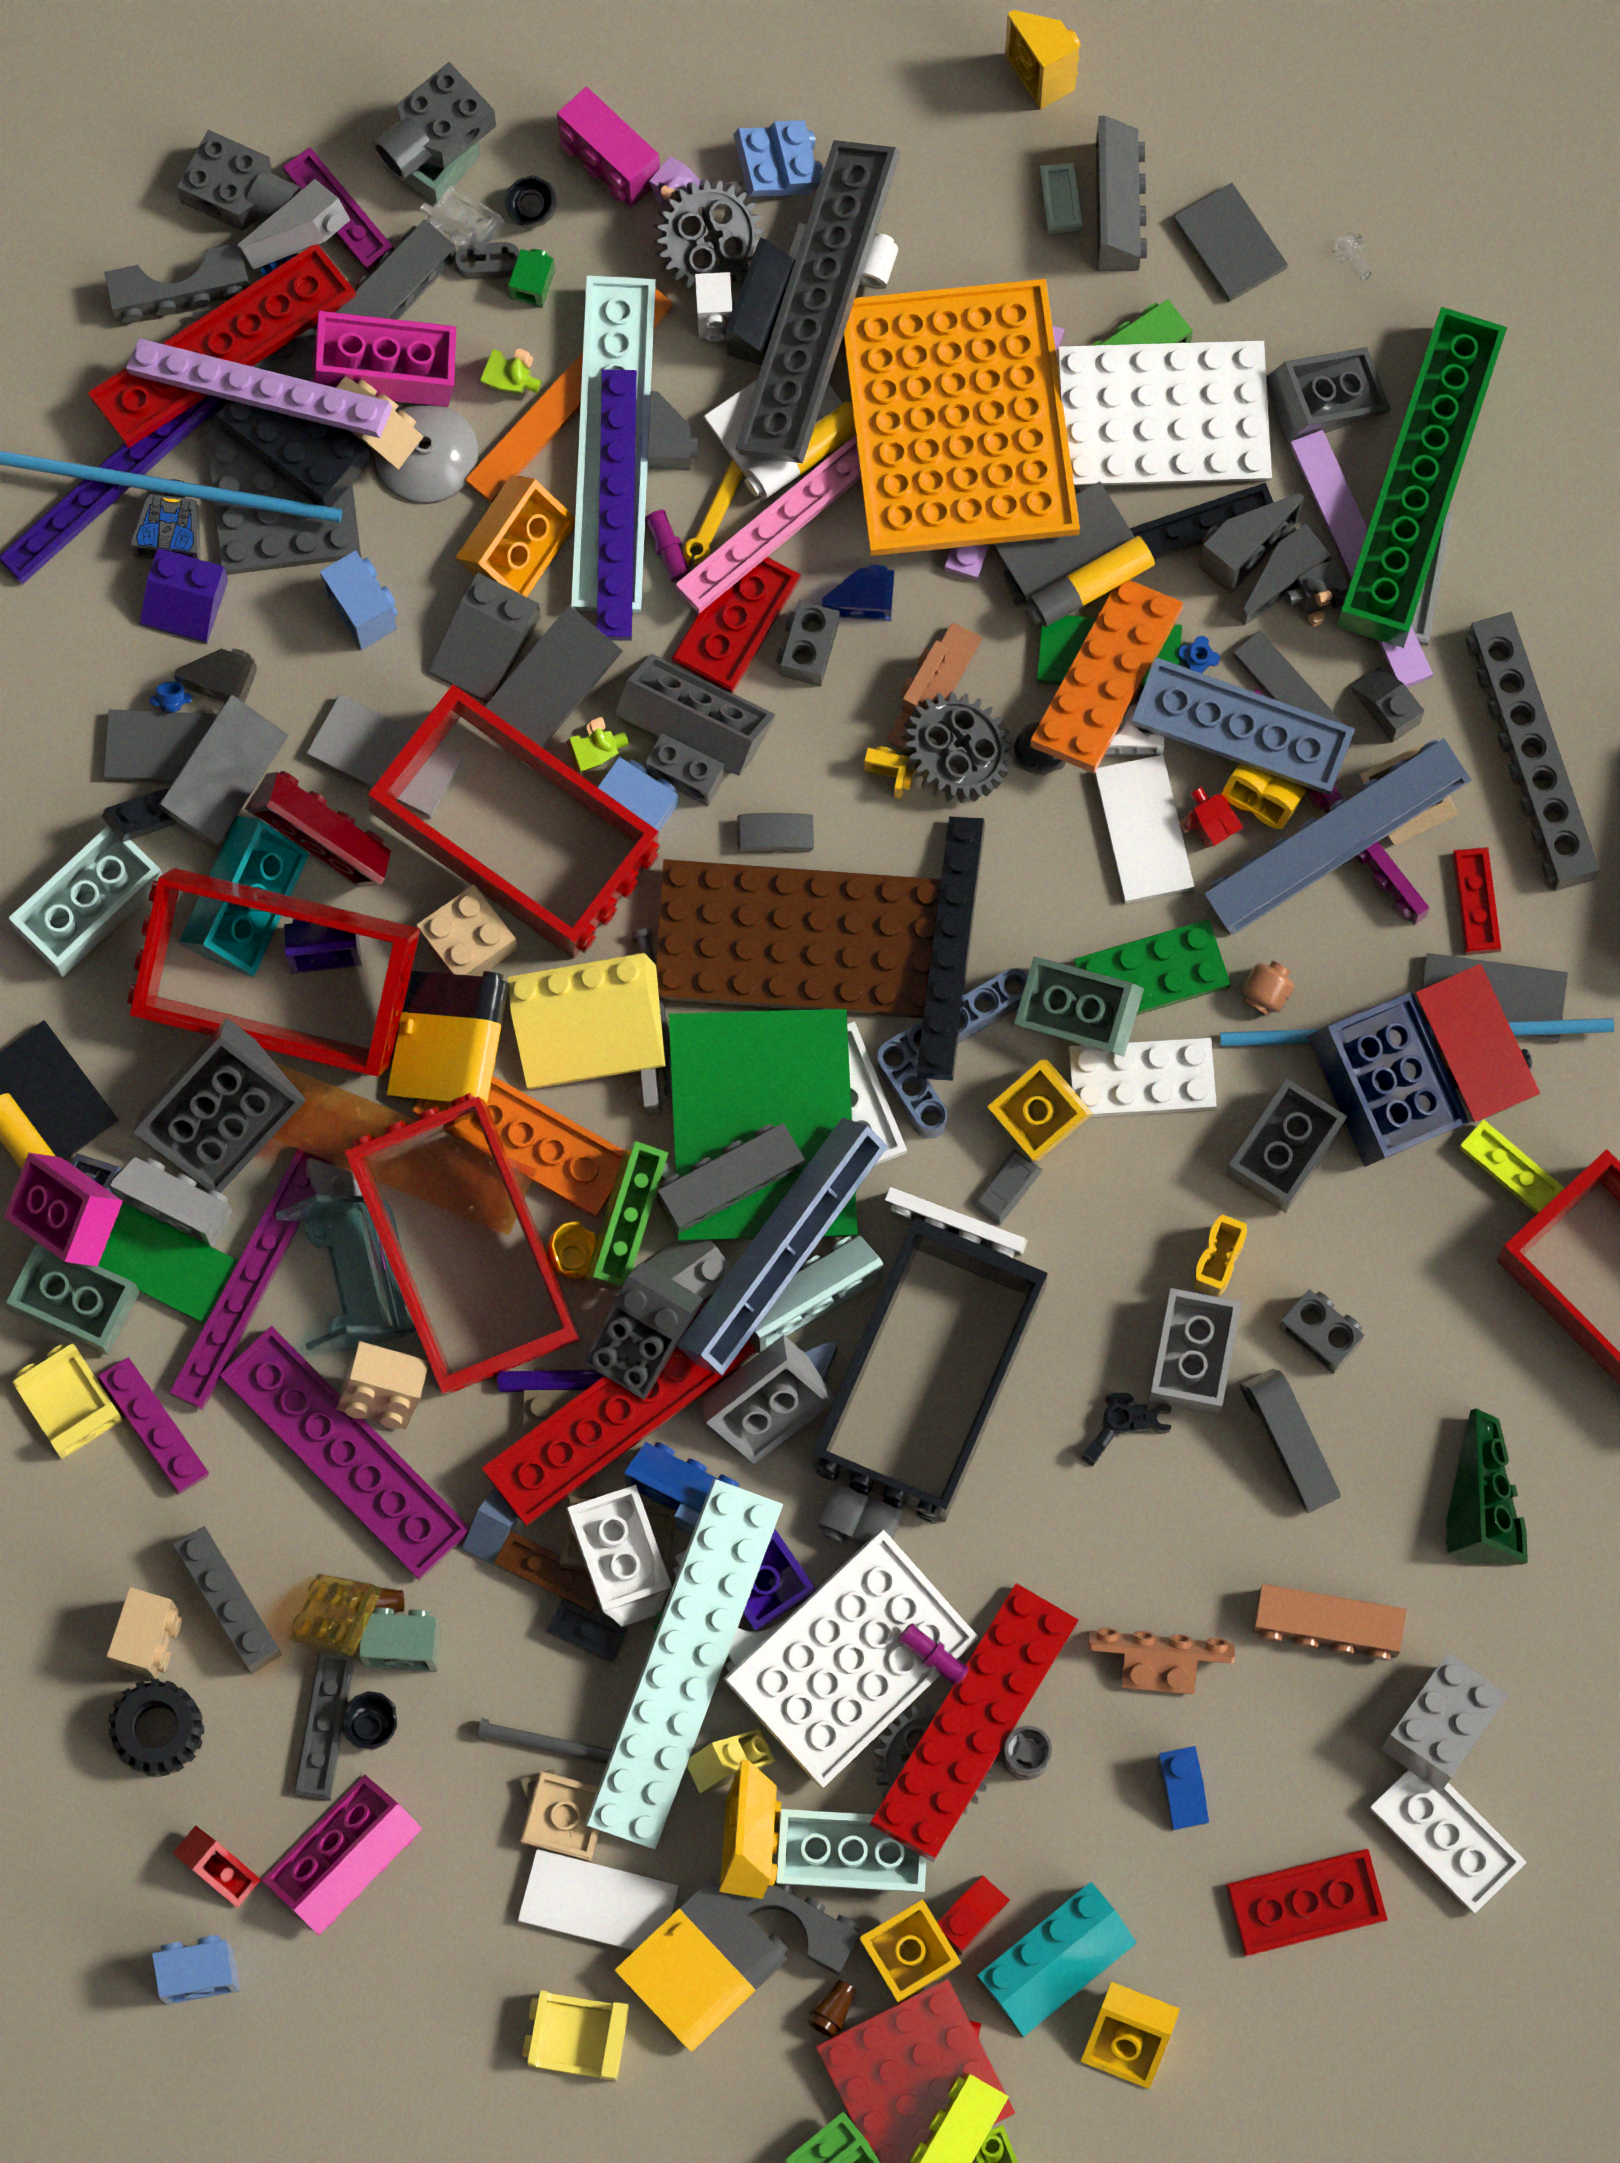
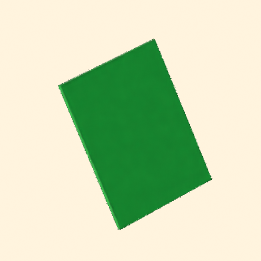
M847 1009L669 1013L675 1174H679L681 1178L693 1172L691 1167L707 1157H710L712 1161L724 1155L723 1149L736 1141L741 1140L743 1144L755 1138L754 1133L768 1124H773L776 1127L784 1123L805 1159L801 1169L678 1234V1242L754 1239L841 1118L852 1120ZM856 1192L823 1237L858 1236Z

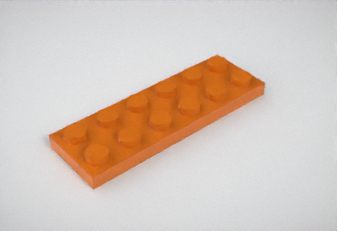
M1131 580L1114 588L1031 738L1030 747L1095 774L1151 670L1155 657L1159 655L1183 610V602Z
M492 1075L487 1106L513 1171L591 1216L598 1218L611 1196L625 1150ZM418 1100L412 1112L418 1116V1114L435 1107L444 1111L453 1107V1105L449 1102ZM476 1116L442 1130L493 1159Z

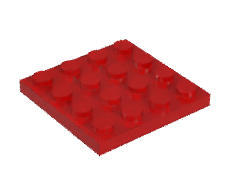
M949 1979L816 2046L855 2127L867 2140L880 2163H912L910 2159L919 2143L923 2142L926 2144L933 2133L929 2129L933 2117L939 2109L945 2112L952 2098L947 2096L957 2076L964 2078L965 2074L969 2073L1006 2095ZM1007 2099L994 2124L1015 2114L1009 2099Z

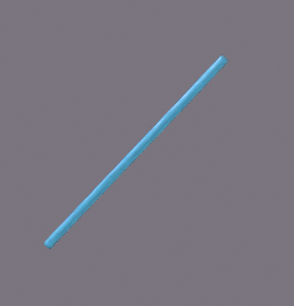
M0 451V465L337 523H340L343 510L339 508Z
M1613 1018L1508 1022L1514 1036L1614 1032ZM1427 1025L1432 1038L1435 1039V1036L1430 1028V1025ZM1321 1029L1220 1032L1221 1047L1310 1043L1307 1036Z

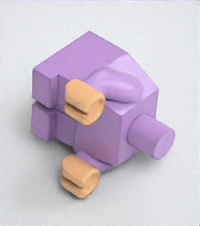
M669 157L649 180L656 200L664 205L666 204V198L678 200L675 193L676 189H682L688 193V182H694L698 189L700 184L699 178L684 163L672 157Z

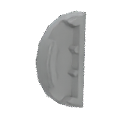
M307 1159L306 1174L310 1178L311 1186L319 1198L328 1203L349 1205L363 1198L353 1172L314 1159Z

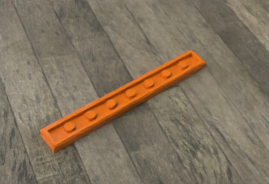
M656 288L654 328L674 307V303ZM583 352L465 479L467 485L490 504L497 497L511 474L519 476L580 409Z

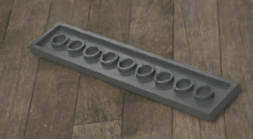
M833 140L735 448L740 455L803 464L898 163L900 153L896 147Z

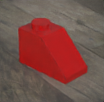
M196 1825L172 1853L179 1861L237 1908L261 1881L257 1875L227 1849Z
M983 1875L954 1903L937 1923L951 1947L962 1955L1010 1902V1899Z

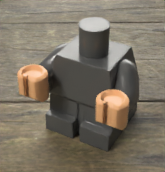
M1334 559L1318 564L1298 577L1295 588L1287 591L1285 597L1289 605L1300 603L1303 611L1306 610L1310 613L1308 615L1309 623L1312 627L1323 623L1325 614L1321 609L1324 606L1332 605L1333 608L1343 606L1349 587Z

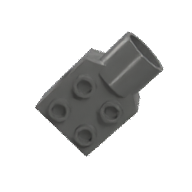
M448 62L397 103L399 121L373 141V146L385 165L401 180H405L425 162L445 169L496 127L495 111L459 71Z
M209 129L177 186L182 204L241 231L257 220L265 222L303 189L292 182L274 175L270 157Z

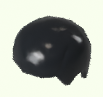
M530 175L516 180L508 188L504 203L509 217L515 223L525 228H535L545 225L553 217L557 206L556 193L549 182Z
M1035 722L1027 725L1019 732L1013 745L1015 759L1025 771L1035 775H1046L1054 770L1062 769L1066 764L1065 761L1030 747L1031 738L1040 722Z
M367 1691L355 1696L347 1704L343 1712L342 1726L346 1739L358 1749L373 1751L387 1745L397 1729L395 1704L383 1693Z

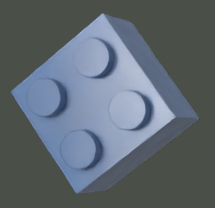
M355 550L320 571L327 598L361 650L397 629L395 617L398 615V612L394 606L396 604L395 599L386 586L380 588L376 578L378 574L367 557L362 560Z
M219 1935L197 1939L198 1945L186 1947L183 1946L182 1942L160 1946L161 1952L152 1953L159 1998L169 2005L239 1992L234 1951L227 1940L219 1939Z

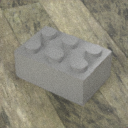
M1170 1288L1149 1401L1220 1415L1241 1301Z
M1447 1653L1380 1750L1442 1792L1504 1703L1508 1694L1456 1657Z

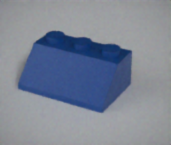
M645 1442L624 1473L626 1486L636 1485L640 1494L670 1509L678 1510L680 1504H684L700 1513L713 1478L736 1487L740 1485L725 1475L720 1474L719 1478H716L706 1473L707 1467L694 1459L688 1458L685 1462L673 1456L675 1451L660 1442H656L654 1446Z

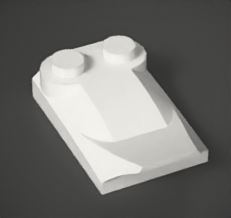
M633 1485L567 1507L566 1512L570 1520V1530L576 1537L602 1612L613 1618L620 1627H624L656 1616L657 1612L662 1611L663 1603L672 1586L637 1486Z

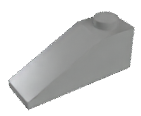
M314 179L237 245L248 265L254 270L303 251L312 245L325 242L348 223L350 218L339 198Z

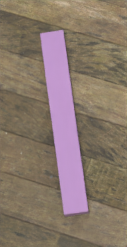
M1323 430L1291 441L1290 447L1351 581L1368 529ZM1412 626L1410 627L1404 648L1377 640L1393 676L1404 683L1407 688L1432 678L1433 673Z

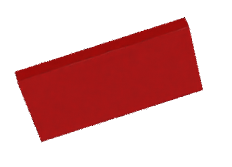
M766 557L702 612L697 614L672 656V662L734 693L799 583L801 574Z
M1482 964L1415 993L1474 1123L1540 1094Z
M1369 1849L1226 1884L1244 1957L1375 1925L1388 1920Z

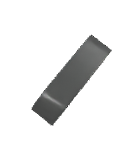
M509 242L464 245L459 248L455 256L457 271L467 279L512 276L519 255V249ZM504 253H508L511 259L507 266H502L500 260ZM469 255H474L476 260L472 268H468L466 263Z

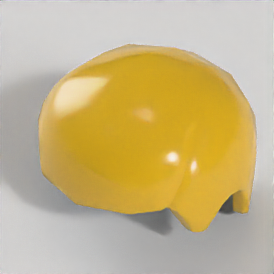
M578 1221L562 1224L550 1236L546 1248L553 1269L569 1279L586 1277L597 1241L596 1234L582 1227L581 1222Z

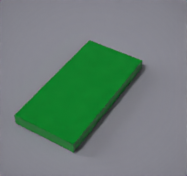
M1067 615L1047 627L1042 625L1037 683L1061 685L1097 618ZM1174 625L1157 658L1179 665L1178 651L1181 647L1182 625ZM1147 675V677H1146L1144 683L1142 684V686H1141L1139 692H1142V691H1143V688H1144V686H1145V683H1146V680H1147V678H1148V675Z
M122 1202L98 1266L134 1282L140 1293L205 1325L238 1260Z

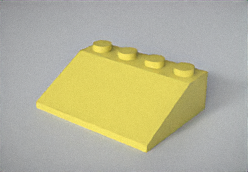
M645 953L508 977L510 1011L526 1086L529 1090L665 1067L656 965Z

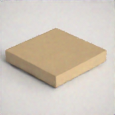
M539 1771L520 1843L591 1862L599 1830L587 1826L585 1822L598 1787Z

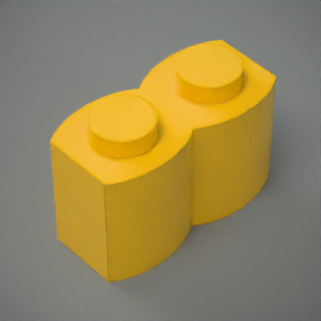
M1239 764L1230 776L1221 794L1235 807L1245 811H1252L1264 824L1276 829H1283L1297 810L1306 790L1303 786Z
M1223 1214L1217 1218L1210 1230L1206 1250L1197 1263L1193 1280L1195 1290L1215 1297H1220L1225 1292L1231 1279L1234 1262L1238 1259L1243 1249L1247 1234L1246 1223Z

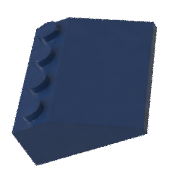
M1413 992L1338 1021L1307 1036L1341 1113L1347 1116L1345 1124L1364 1167L1469 1123Z

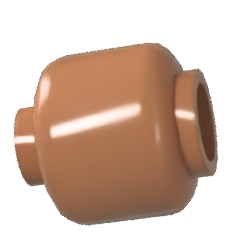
M1273 960L1269 966L1263 963L1256 964L1241 988L1242 993L1246 996L1244 1002L1267 1016L1270 1011L1274 1013L1280 1012L1295 988L1293 981L1288 978L1291 971Z

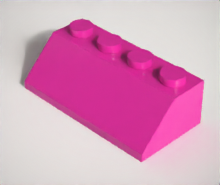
M319 311L313 350L311 382L336 388L346 376L355 383H358L360 379L364 380L377 391L376 397L383 393L392 401L448 407L454 389L457 326Z
M364 1775L262 1881L319 1936L353 1900L359 1897L362 1890L378 1874L386 1869L396 1855L413 1841L422 1828L399 1803L367 1775Z

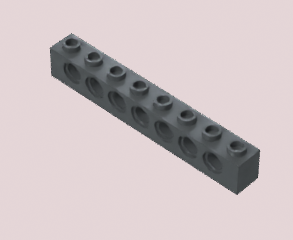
M1511 611L1472 622L1468 636H1465L1466 646L1470 656L1476 655L1479 667L1476 668L1478 682L1481 688H1487L1490 700H1487L1490 717L1492 720H1498L1501 732H1498L1500 747L1503 752L1509 753L1512 764H1509L1511 779L1514 785H1520L1523 794L1520 797L1521 809L1525 817L1530 816L1534 829H1531L1533 844L1537 850H1542L1545 859L1542 862L1544 877L1547 882L1552 881L1555 891L1596 880L1600 869L1513 613ZM1499 650L1505 654L1506 659L1496 661L1490 657L1489 652ZM1510 682L1516 686L1517 691L1506 693L1500 688L1499 684ZM1521 714L1526 717L1528 723L1517 725L1511 720L1510 716ZM1532 746L1538 751L1539 756L1534 758L1527 757L1523 754L1521 748ZM1537 778L1545 779L1549 783L1550 788L1539 790L1533 785L1532 781ZM1549 810L1555 811L1560 815L1561 820L1555 823L1549 822L1545 819L1543 813ZM1565 843L1571 848L1572 853L1561 855L1555 850L1554 845Z

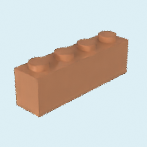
M1262 1584L1259 1591L1253 1632L1261 1634V1639L1270 1642H1282V1638L1297 1640L1296 1645L1305 1648L1316 1649L1319 1644L1333 1646L1332 1651L1336 1653L1354 1655L1355 1650L1369 1652V1658L1390 1661L1391 1656L1397 1657L1401 1650L1407 1609Z

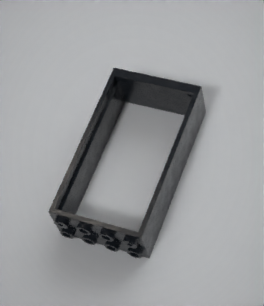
M914 1217L812 1451V1467L817 1468L816 1474L830 1481H836L838 1477L850 1482L849 1487L863 1495H869L870 1492L884 1497L883 1502L894 1508L902 1510L904 1506L914 1509L917 1511L916 1516L933 1524H936L937 1520L946 1522L1046 1289L1048 1273ZM917 1251L926 1253L1027 1296L941 1498L830 1452Z

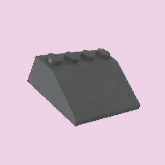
M226 1018L140 1112L133 1132L205 1188L221 1193L304 1104L306 1099L259 1043Z

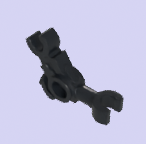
M1129 1393L1107 1395L1105 1402L1108 1407L1103 1415V1428L1087 1447L1081 1459L1094 1466L1114 1436L1118 1438L1120 1434L1126 1432L1147 1433L1149 1427H1151L1159 1434L1169 1433L1171 1425L1159 1423L1157 1416L1159 1414H1170L1172 1407L1167 1404H1161L1152 1410H1148L1147 1404L1127 1405L1134 1401L1133 1396Z

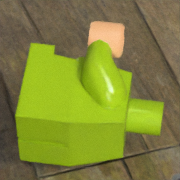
M517 349L513 360H507L501 351L492 350L480 380L483 385L505 393L523 395L525 389L538 393L542 380L532 377L531 371L527 369L530 368L533 357L530 356L529 352Z
M599 717L585 726L587 738L580 739L579 735L569 738L566 743L576 772L580 774L595 769L616 756L618 748L629 745L625 732L612 735L611 731L603 732L605 723L603 718Z

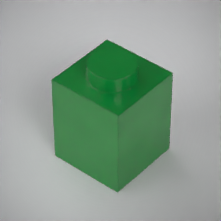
M521 249L508 285L510 299L543 308L555 273L554 258L539 249H531L530 251Z

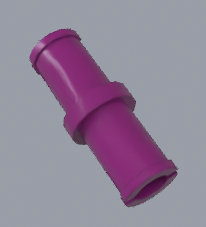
M663 509L654 511L645 517V521L656 543L654 546L655 553L661 556L668 572L669 580L672 582L679 581L691 572L680 549L682 542L678 536L674 535L666 511Z
M910 1623L900 1634L897 1640L899 1643H902L921 1658L922 1665L926 1668L931 1666L950 1681L952 1685L958 1684L968 1672L969 1667L948 1653L941 1641H933L918 1629L914 1623Z

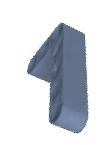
M1019 968L1008 969L964 995L961 1021L964 1025L959 1031L958 1044L1019 1008L1023 991L1019 994H1010L1006 991L1005 985L1010 982H1018L1025 988L1028 977L1025 971ZM983 999L990 1001L994 1008L989 1012H980L974 1005L977 1001ZM922 1020L880 1046L877 1067L916 1131L925 1138L933 1139L939 1137L944 1132L947 1122V1111L928 1079H919L916 1072L920 1048L915 1045L914 1040L921 1036ZM896 1053L902 1057L903 1062L896 1067H891L884 1062V1057L888 1054ZM908 1083H916L921 1087L922 1091L916 1096H909L903 1092L902 1088ZM934 1112L941 1120L934 1126H928L922 1122L921 1117L925 1113Z

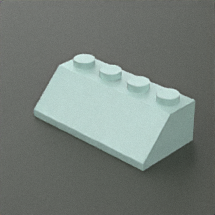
M861 1236L853 1240L851 1237H846L832 1247L834 1252L824 1258L817 1255L801 1266L803 1270L795 1274L750 1336L760 1352L782 1335L788 1337L883 1279V1262Z
M781 1809L777 1884L925 1893L926 1858L871 1826L870 1822L874 1817L872 1814Z

